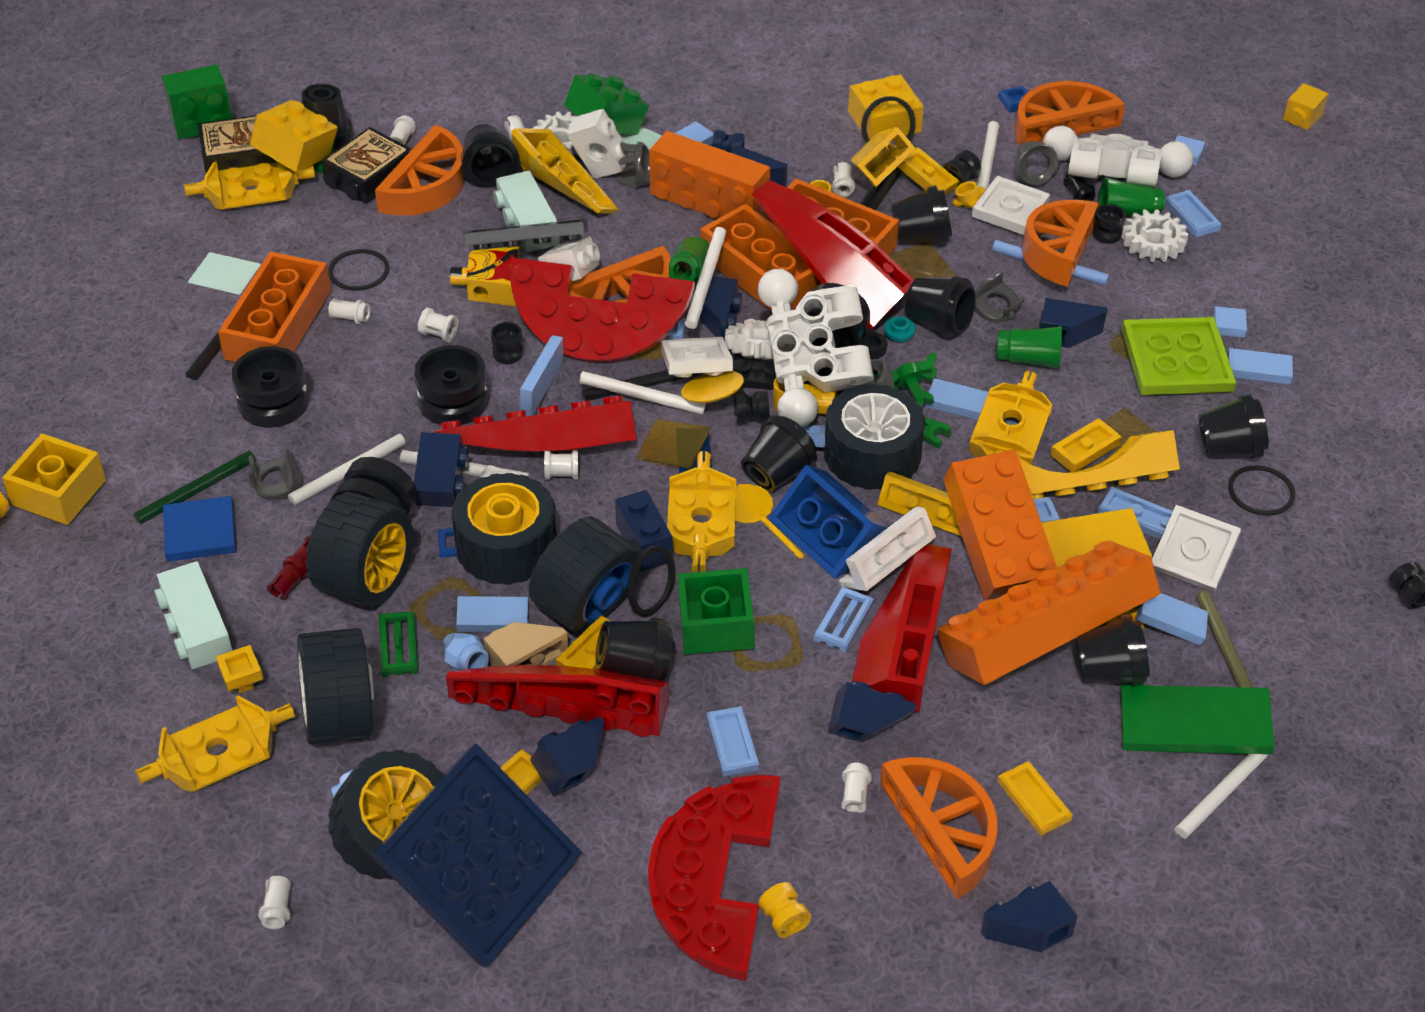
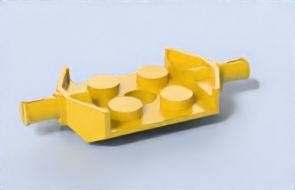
M216 161L213 162L205 174L204 180L197 183L184 184L186 197L204 194V198H208L216 209L222 210L290 199L295 185L298 184V180L315 178L313 165L295 172L278 161L218 171ZM249 186H256V187H257V188H255V189H253V190H246V189H245V188H247V187H249Z
M1025 371L1021 383L1018 382L1017 385L1003 382L990 388L969 442V452L972 455L981 457L1016 449L1020 459L1033 465V458L1048 417H1051L1053 406L1044 393L1033 389L1037 379L1035 372L1032 371L1030 376V371ZM1013 417L1020 422L1015 425H1009L1003 420Z
M703 451L697 454V468L669 477L667 527L673 537V551L679 555L691 556L692 572H698V563H700V572H705L708 556H722L734 547L736 479L710 468L711 454L706 451L704 462ZM698 515H705L710 519L707 522L701 523L693 518Z
M238 695L235 697L237 706L171 735L168 734L166 727H164L161 731L158 751L159 758L151 764L135 769L138 780L142 785L162 775L164 780L170 779L182 790L194 792L269 759L273 749L275 725L295 717L290 703H287L270 712L268 710L264 711L263 708ZM218 744L228 747L220 755L208 753L211 747Z

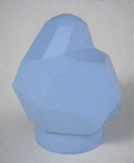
M451 633L444 638V662L449 664L453 671L487 667L489 655L484 650L477 635Z

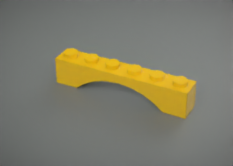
M1174 430L1130 436L1123 446L1106 460L1076 472L1061 473L1047 471L1019 458L1033 499L1044 498L1043 492L1054 490L1056 496L1076 493L1075 487L1086 485L1087 491L1107 488L1106 482L1114 480L1118 481V485L1138 483L1137 476L1148 475L1149 480L1168 478V471L1180 469Z

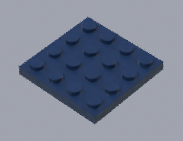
M475 743L464 752L371 856L481 967H485L492 962L583 852Z

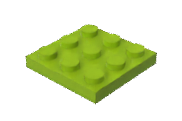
M1214 317L1123 320L1121 330L1140 395L1234 392L1236 381Z

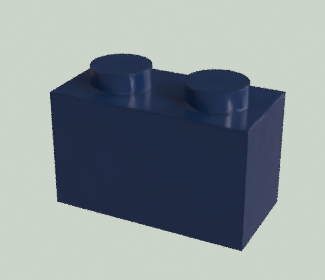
M421 432L414 475V484L416 485L418 496L415 501L416 505L452 507L455 504V498L465 487L464 476H461L462 467L468 466L469 450L468 447H463L461 434Z
M643 490L615 499L616 526L622 537L638 548L640 552L650 546H661L666 548L673 557V537L648 491ZM654 552L642 562L640 571L667 564L666 558L661 552Z

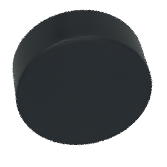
M867 332L863 335L861 345L869 348L870 359L874 360L886 354L888 342L879 333Z

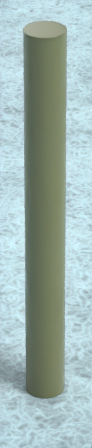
M1208 591L1199 592L1196 595V599L1201 609L1208 612V625L1237 687H1253Z

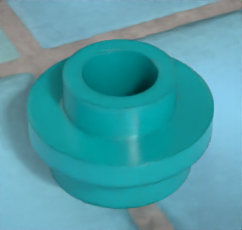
M893 317L886 321L884 332L891 341L904 343L914 336L915 325L905 317Z

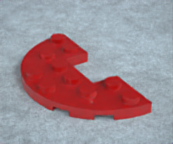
M514 257L511 260L510 281L512 294L518 311L526 325L545 344L553 335L563 337V355L586 362L613 363L628 359L627 357L636 355L644 350L647 352L667 337L668 332L676 323L683 318L695 288L694 281L632 273L627 303L569 296L574 272L572 265Z
M750 775L732 778V783L713 789L711 786H708L696 792L685 800V805L672 817H667L659 829L651 848L648 863V890L651 905L660 926L678 949L689 958L707 969L730 978L747 981L759 912V904L721 899L732 842L770 847L781 776Z

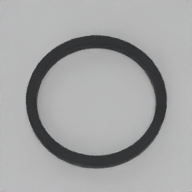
M894 96L881 97L871 103L866 109L861 123V131L866 144L870 141L867 134L868 117L877 105L886 101L899 102L906 108L910 117V129L907 139L911 141L915 132L916 120L910 105L906 101Z
M355 249L344 252L333 259L329 265L328 273L331 281L340 288L353 291L366 290L379 285L386 279L389 274V263L382 254L376 251ZM352 254H371L381 259L385 265L384 273L378 280L363 286L345 285L339 282L333 275L336 263Z
M1266 466L1243 467L1232 474L1228 483V491L1233 501L1242 509L1258 515L1271 516L1283 513L1293 505L1296 496L1292 482L1281 472ZM1254 470L1266 471L1278 476L1287 484L1290 490V499L1286 505L1279 509L1258 510L1249 507L1239 500L1234 492L1233 483L1242 473Z
M650 546L638 555L632 565L628 577L627 595L630 606L639 614L649 616L657 613L671 595L675 581V563L671 553L666 548ZM661 552L668 564L667 585L662 597L653 607L642 609L635 598L636 575L642 562L650 554Z

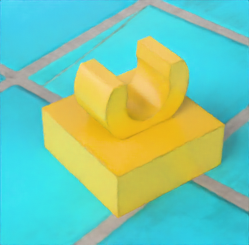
M251 645L215 656L228 691L238 688L239 693L253 689L252 683L263 680L260 666Z

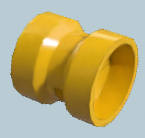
M782 882L772 886L763 893L758 902L763 913L767 917L772 918V927L780 938H786L803 930L810 923L812 917L807 907L797 901L798 894L789 882Z

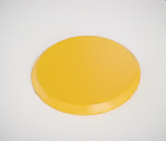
M724 371L723 374L716 376L704 374L686 383L681 390V395L684 399L693 403L716 402L736 393L743 385L744 379L740 373L734 371Z

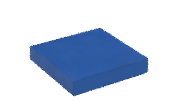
M231 496L163 505L164 547L167 562L236 553L233 501Z

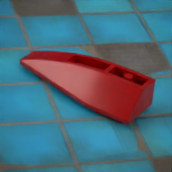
M771 180L753 191L751 195L822 284L837 283L857 287L858 293L867 301L871 311L868 325L870 330L892 313L907 297L908 290L914 279L879 246L849 222L819 203Z
M623 395L603 398L604 405L591 406L590 400L571 403V410L559 411L558 405L538 408L539 415L526 416L525 410L506 413L507 419L494 421L493 415L473 418L474 425L461 426L460 420L441 423V430L434 431V433L461 434L462 444L516 451L573 450L637 440L631 401H623Z
M930 544L925 545L908 559L860 642L852 681L864 682L870 685L872 690L881 693L893 692L904 696L906 701L916 704L915 712H920L952 552V548Z
M514 665L451 671L446 676L448 698H452L461 704H471L474 702L489 705L498 711L512 709L523 711L532 717H541L542 715L556 717L570 724H574L582 719L588 722L601 716L604 721L603 730H611L613 728L627 730L641 737L648 735L660 736L669 705L668 681L600 669L556 665Z

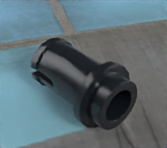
M1066 174V178L1069 181L1064 179L1063 182L1073 193L1074 200L1093 201L1095 199V188L1092 184L1086 183L1080 176Z

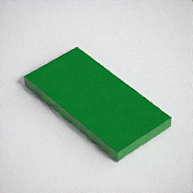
M1121 685L1123 750L1240 754L1274 753L1275 746L1269 688L1150 685L1133 687L1132 685Z

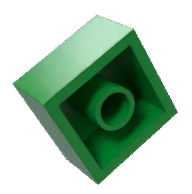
M218 64L161 76L171 122L178 140L198 136L197 123L232 119L226 84Z
M588 73L587 76L574 75L563 104L576 116L604 109L609 119L614 122L618 134L638 135L649 104L640 98V93L626 87L621 78L613 75L605 78L593 73Z
M747 568L677 574L684 654L755 649L754 618Z

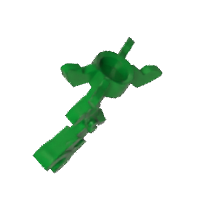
M935 352L928 355L926 361L905 363L897 368V370L892 371L894 388L898 389L899 386L901 388H908L912 397L921 408H923L924 403H934L932 394L923 391L919 382L922 379L933 381L936 377L937 368L935 363L937 354ZM926 417L923 441L940 449L942 447V440L935 436L941 434L949 438L951 436V428L945 423Z

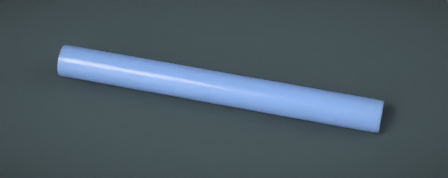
M995 240L992 251L1025 261L1021 247ZM1077 265L1073 274L1075 277L1106 286L1110 276L1109 274Z

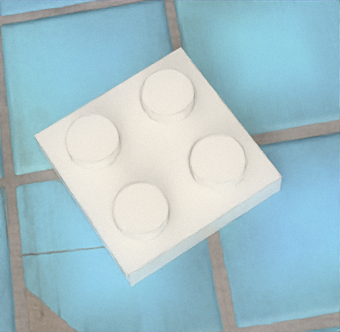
M996 176L973 207L972 217L1024 235L1028 216L1037 207L1049 203L1050 194Z
M723 337L661 341V353L669 375L689 377L693 373H706L716 376L723 374L724 371H733V358Z
M1176 505L1152 558L1154 570L1215 593L1239 539L1241 528Z

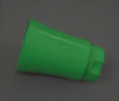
M1105 177L1100 187L1098 207L1104 204L1117 205L1125 211V217H1132L1133 213L1142 215L1143 210H1147L1150 214H1154L1155 210H1159L1161 215L1165 202L1164 190L1162 188L1126 183Z
M689 237L681 241L669 262V276L672 279L695 282L700 277L710 243L700 237Z
M1062 326L1037 329L1011 328V331L998 330L997 360H1009V363L1040 365L1060 370Z

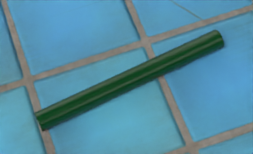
M248 450L133 513L135 519L140 524L147 522L163 513V505L181 503L250 465L249 456H253L256 462L255 456Z

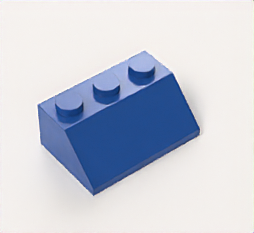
M805 465L768 518L835 579L849 571L846 559L890 527L827 471Z

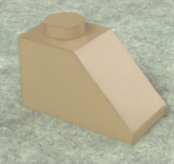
M512 622L503 628L494 630L485 637L484 647L489 655L488 662L492 667L548 665L568 648L567 631L561 627Z

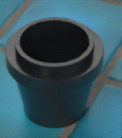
M313 84L303 89L301 103L305 108L315 114L326 117L329 122L338 127L332 149L342 146L352 137V123L347 118L340 89L330 84Z
M487 124L478 125L469 130L464 140L461 163L466 178L472 184L481 188L496 186V178L516 174L520 160L518 151L510 138L501 134L495 127Z
M937 185L928 186L927 190L891 204L893 218L899 220L898 243L938 242V245L947 244V237H952L944 190H938Z
M954 276L951 279L917 278L912 282L907 293L905 303L906 315L910 319L939 331L941 336L954 339L958 334L964 333L971 323L976 304L975 290L968 278Z
M1250 393L1239 395L1237 400L1198 416L1201 438L1207 457L1251 456L1252 459L1263 457L1264 450L1269 448L1267 425L1261 403L1258 398L1253 399Z
M769 416L761 424L759 435L741 460V467L752 482L768 492H773L776 488L800 473L805 465L813 466L817 462L816 446L807 431L794 420L784 416Z
M1131 614L1120 616L1118 621L1092 629L1075 638L1084 683H1131L1134 687L1144 685V678L1150 677L1149 660L1140 620L1134 621Z
M655 617L650 618L649 621H605L600 629L597 640L596 668L664 681L672 656V630L670 627H667L665 619Z

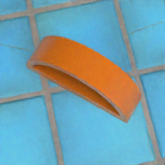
M1056 81L1040 85L1026 93L1019 103L1015 125L1016 142L1018 146L1025 142H1042L1044 135L1056 126H1066L1072 129L1076 135L1121 126L1125 103L1112 92L1085 82ZM1057 107L1059 111L1050 108Z
M434 125L375 189L378 212L390 215H417L436 210L452 201L462 190L466 179L461 163L463 147L458 138L447 129ZM444 159H450L454 163L450 171L433 166V164ZM424 174L439 178L437 181L425 186H421L419 182Z
M1059 200L1043 204L1033 210L1028 216L1022 243V255L1029 267L1040 276L1068 287L1093 231L1099 203L1085 200ZM1047 233L1061 238L1042 241L1038 236ZM1066 247L1064 253L1054 250Z
M663 245L588 273L581 279L572 281L569 296L604 300L605 298L622 293L626 299L614 302L627 303L632 273L671 278L669 276L670 255Z
M907 757L882 763L881 787L956 899L966 895L985 877L992 862L998 822L996 811L989 795L968 773L940 760ZM915 786L925 787L923 797L920 795ZM937 790L943 791L959 800L937 811H931ZM971 811L981 827L983 836L946 826L942 823ZM953 842L977 848L981 851L967 864Z

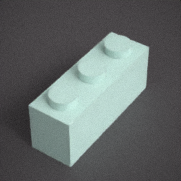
M530 170L496 178L497 191L493 192L494 201L498 209L503 208V218L507 226L558 222ZM559 236L551 237V242L533 244V239L521 240V244L525 252L528 253L558 245L560 240Z
M198 561L157 574L160 588L154 590L160 609L167 608L169 613L164 614V618L170 634L177 633L179 638L174 640L180 660L187 658L191 669H195L216 662L215 656L232 651L229 635Z

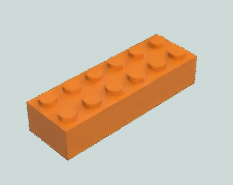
M1104 541L1098 543L1093 550L1083 555L1067 559L1066 564L1054 570H1046L1039 573L1036 579L1026 584L1011 587L1006 594L996 599L981 602L978 608L966 614L953 616L948 620L947 624L937 628L948 665L973 680L986 685L1161 593L1151 556L1114 541Z

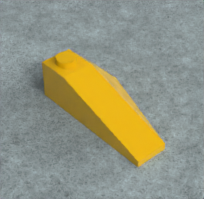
M513 129L511 132L512 142L518 151L519 160L522 163L521 166L525 171L530 170L534 177L598 214L615 213L619 210L551 129Z

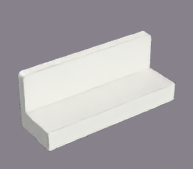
M913 508L846 559L850 572L839 580L841 586L868 591L936 538L925 508Z

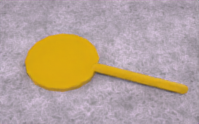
M753 484L736 485L735 521L741 523L761 521L799 559H802L804 554L766 518L773 509V498L769 492Z

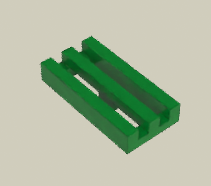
M414 611L378 614L382 677H389V674L395 673L397 676H401L405 672L418 674ZM407 620L410 662L403 663L401 621ZM387 622L394 623L396 661L394 664H389Z

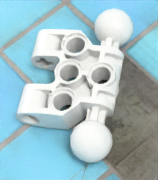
M1056 126L1050 129L1044 135L1042 141L1054 148L1059 162L1070 159L1068 175L1097 179L1099 175L1125 178L1127 179L1126 183L1156 187L1159 169L1164 175L1171 178L1181 177L1191 169L1193 164L1191 149L1179 141L1169 142L1159 149L1149 146V141L1135 140L1122 134L1103 136L1091 133L1090 137L1078 138L1076 133L1066 126Z
M772 269L766 272L760 279L758 294L760 299L772 309V316L767 319L776 379L779 383L784 384L785 392L778 402L777 412L779 416L788 417L802 427H806L817 416L818 402L810 391L804 389L803 381L809 380L811 384L827 393L866 385L874 379L869 348L864 345L835 348L832 333L833 330L853 326L863 320L859 293L855 286H840L806 293L797 305L796 310H791L790 305L798 293L797 281L791 273L784 269ZM819 308L822 310L817 316L807 315L810 309ZM817 338L827 339V342L822 346L812 345V342ZM787 343L795 345V348L790 352L780 351L781 347ZM823 367H829L833 370L831 374L825 377L817 375V372Z

